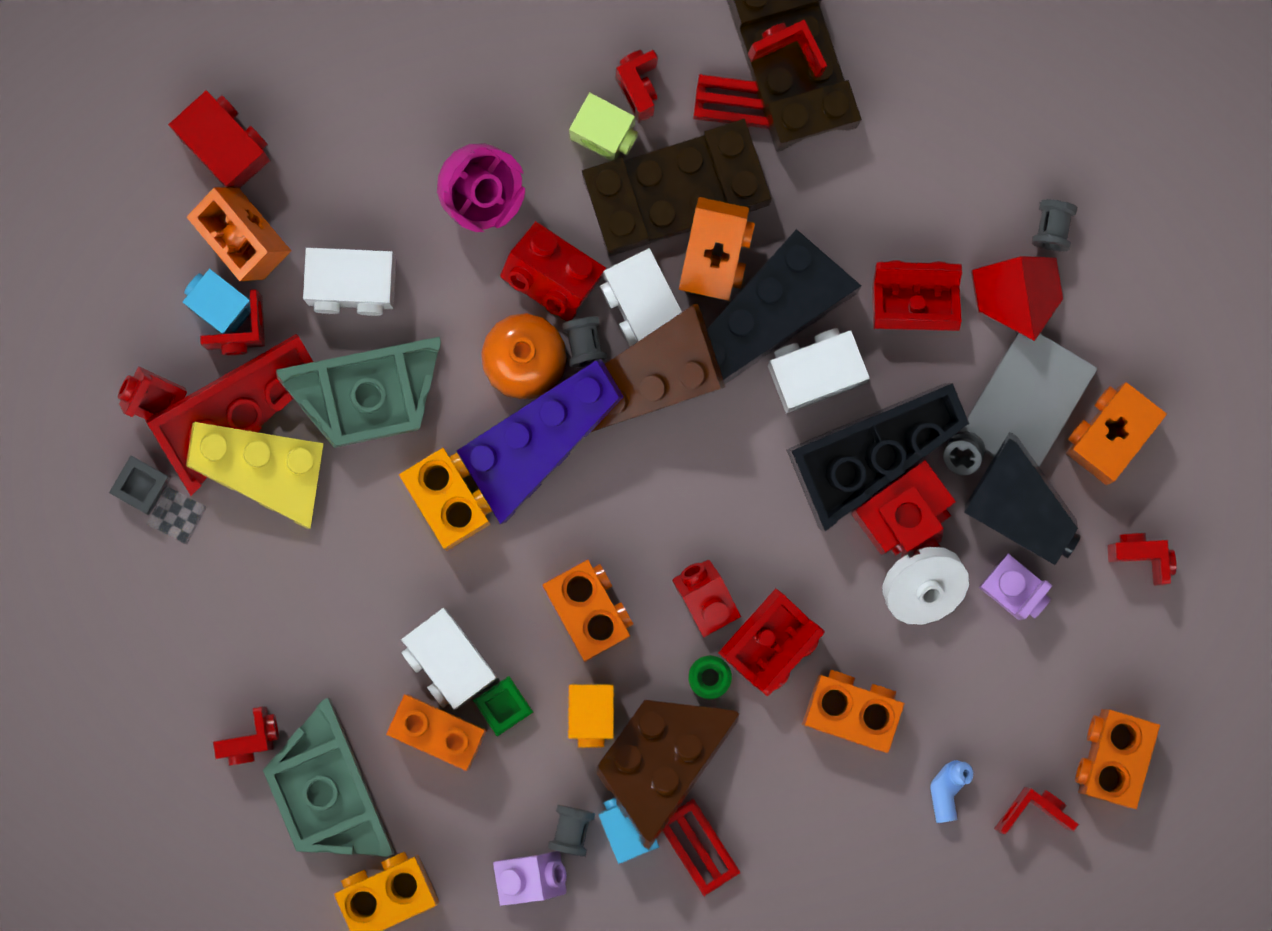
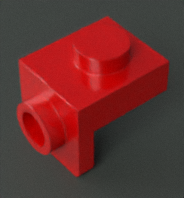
M138 366L134 376L128 375L119 389L118 399L121 400L119 405L125 415L130 417L137 415L147 420L185 398L187 390L183 386Z
M1146 533L1119 535L1120 542L1107 545L1109 562L1152 560L1154 586L1170 584L1171 576L1176 574V555L1173 549L1169 550L1168 540L1146 541Z
M710 560L692 564L686 567L680 575L673 578L672 582L681 595L703 638L741 617L722 577Z
M267 707L253 708L256 734L214 741L215 759L228 757V764L232 766L255 762L254 753L274 750L273 741L279 739L275 714L268 715Z

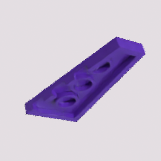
M602 359L589 364L457 450L500 524L506 523L514 515L515 510L542 485L541 482L570 455V451L624 397Z

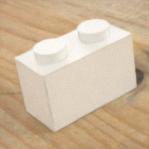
M306 248L303 300L308 306H314V312L338 314L340 313V307L357 308V314L383 315V309H394L396 257L392 251Z
M650 248L603 271V278L606 283L600 285V289L610 309L618 306L625 320L619 324V327L630 347L682 313Z
M834 328L814 337L815 344L800 349L798 343H794L774 352L776 358L770 360L768 368L786 414L862 386L868 382L870 378L851 330L840 334L839 329Z
M445 608L439 610L401 639L407 647L401 652L416 673L424 669L433 681L427 688L442 708L450 704L454 710H457L498 679Z

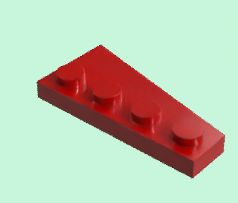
M297 334L146 420L147 425L190 496L208 478L186 466L192 424L198 422L259 432L262 429L261 426L277 411L280 412L293 399L277 379L276 370L313 362Z

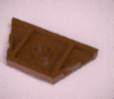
M644 700L597 765V775L606 789L611 791L616 797L618 808L625 818L628 817L640 835L639 841L643 847L649 850L738 722V712L727 709Z

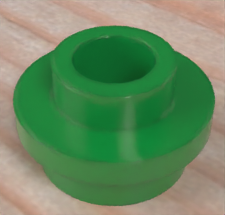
M709 655L699 658L692 664L688 680L691 689L698 696L705 699H715L724 695L729 689L732 673L730 667L723 659ZM706 669H713L718 674V681L713 686L705 685L702 681V673Z

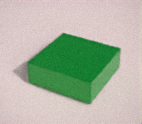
M510 676L473 700L497 737L533 713V710Z

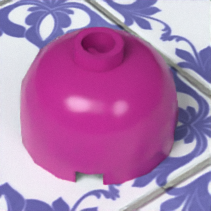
M468 144L457 149L444 161L438 174L437 194L441 206L457 224L471 231L484 232L481 229H489L493 226L500 228L506 225L518 213L525 198V188L522 186L521 173L523 174L522 167L512 155L489 144Z

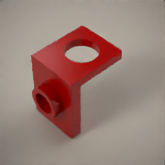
M805 19L789 27H786L785 23H780L767 29L761 34L763 39L753 43L748 52L753 62L797 41L815 78L822 76L827 68L826 61Z
M250 290L252 332L200 336V342L206 350L221 349V355L237 356L247 354L248 347L265 346L262 295L258 290Z
M913 486L879 508V513L902 545V558L907 554L909 558L920 554L918 550L926 547H941L939 543L942 541L944 528L916 487ZM904 504L915 505L921 512L919 524L912 528H905L899 525L896 521L895 513L900 506Z
M1024 787L994 829L1005 835L1029 802L1067 830L1075 831L1079 824L1063 812L1067 805L1047 790L1040 795L1032 788Z

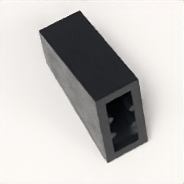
M1009 432L966 502L964 513L1056 565L1061 555L1069 558L1081 536L1076 534L1078 530L1077 519L1019 438Z

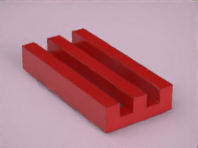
M699 74L693 119L727 124L745 119L747 126L769 129L767 117L703 109L704 102L763 110L764 107L761 99L705 92L707 87L757 94L758 89L754 81Z
M694 798L678 807L662 831L703 896H706L741 872ZM691 811L728 868L723 874L719 872L684 817L688 812ZM674 821L678 822L713 877V880L706 884L669 826Z

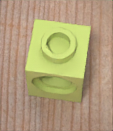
M590 92L569 129L571 140L611 161L616 160L620 152L627 155L638 136V132L633 130L635 127L634 115Z

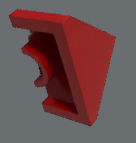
M1020 256L971 271L977 312L983 313L1033 341L1037 339L1063 300L1057 258Z

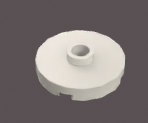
M926 547L919 549L920 554L914 555L911 558L907 554L899 559L887 572L882 585L883 596L888 609L896 619L906 624H927L938 621L953 612L963 601L969 587L968 572L957 554L946 548Z

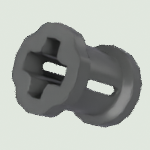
M1041 200L1039 210L1042 211L1039 230L1038 234L1033 236L1032 244L1050 251H1069L1071 242L1067 238L1071 217L1076 215L1077 206L1059 200Z
M584 317L562 324L563 332L568 334L572 358L569 360L571 368L586 367L600 359L603 362L608 360L607 353L601 350L597 327L600 325L598 317Z
M558 805L556 811L560 816L555 838L549 841L548 848L586 857L587 849L583 846L589 821L594 820L595 813Z

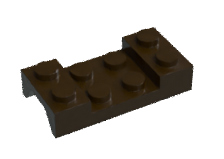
M727 0L752 79L758 89V98L761 99L764 107L763 113L767 117L768 128L776 152L809 137L833 130L849 131L857 128L862 119L849 80H844L821 11L820 3L822 0ZM805 19L826 61L827 68L822 76L815 78L797 41L753 62L748 52L753 43L763 39L761 34L767 29L780 23H785L786 27H789Z
M745 119L704 131L703 136L624 161L623 158H619L582 170V179L589 194L608 257L691 231L699 197L748 207L749 212L770 206L772 200Z

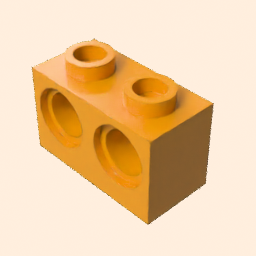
M441 448L398 474L444 550H450L491 525L485 515L492 512V509L479 489L471 493L463 478L470 475L457 452L449 456L446 450ZM434 468H443L449 473L448 484L441 490L429 489L426 485L427 474ZM464 504L471 509V520L464 527H453L448 520L449 511L455 505Z
M569 685L568 739H578V747L604 748L605 739L614 738V685Z
M404 851L382 861L381 864L384 870L368 877L366 871L362 870L341 880L344 888L334 893V896L350 931H382L437 906L439 900L419 855L408 859ZM408 873L415 878L417 890L413 896L403 897L396 892L394 879L398 874ZM366 891L375 897L377 906L373 914L363 915L355 909L354 898L358 892Z

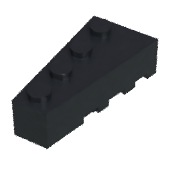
M797 229L707 329L725 384L776 348L781 347L808 326L816 323L830 311L857 295L862 286Z
M943 383L788 448L786 451L818 528L822 531H827L838 520L859 507L886 484L902 475L905 470L922 457L927 456L966 427L969 421L953 383Z

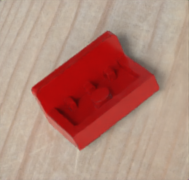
M535 221L509 253L500 277L515 290L523 292L544 306L550 313L568 322L574 319L583 301L602 278L606 267Z
M899 260L877 262L872 284L873 328L960 331L962 322L960 300L962 265L949 264L942 261L932 263H910Z
M775 588L718 654L754 687L766 696H769L774 690L781 688L787 682L790 672L801 659L809 656L816 649L819 639L824 635L825 631L818 624L810 620L781 591Z

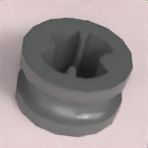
M968 431L958 432L948 441L943 454L944 463L948 469L956 474L970 475L978 470L986 452L985 444L975 433ZM969 448L973 452L971 458L967 455L960 458L956 454L958 449L964 451Z

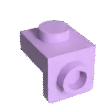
M559 851L493 862L500 906L542 901L566 894V870L562 864Z

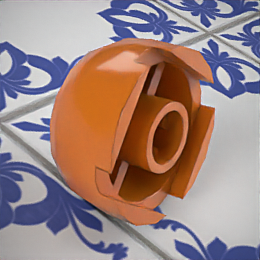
M528 313L510 315L497 322L486 335L481 351L483 371L491 385L504 396L517 399H537L554 388L562 379L567 362L565 342L557 328L546 319Z

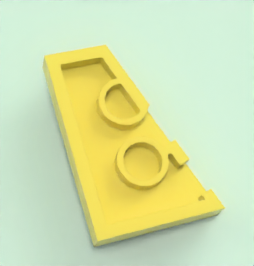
M198 422L192 424L186 462L187 467L231 490L247 496L272 511H276L306 529H311L324 443Z

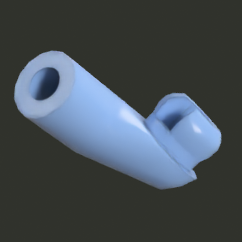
M959 760L951 761L945 764L931 781L930 790L936 823L958 820L954 796L965 784H970L973 780L974 772L970 764Z

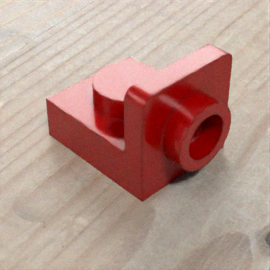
M642 50L634 51L622 58L619 62L621 65L616 67L615 79L638 123L654 115L655 105L653 102L658 100L647 76L642 79L640 78L641 75L657 67L658 56L654 50L645 54Z

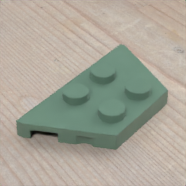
M440 337L277 369L276 375L279 382L334 448L385 438L420 429L441 340Z
M324 699L305 723L290 737L282 750L263 769L264 775L297 852H326L388 857L394 854L392 845L331 699Z

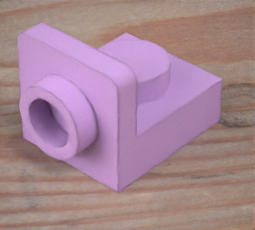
M1009 553L1002 558L979 586L982 591L1018 620L1026 619L1028 615L1035 619L1051 600L1046 593L1051 589L1052 585L1046 580L1041 581Z

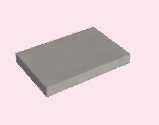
M1017 333L967 417L969 424L959 432L968 431L975 433L984 442L986 453L993 457L1008 433L1011 432L1019 438L1040 467L1098 368L1042 334H1039L1037 339L1033 341Z

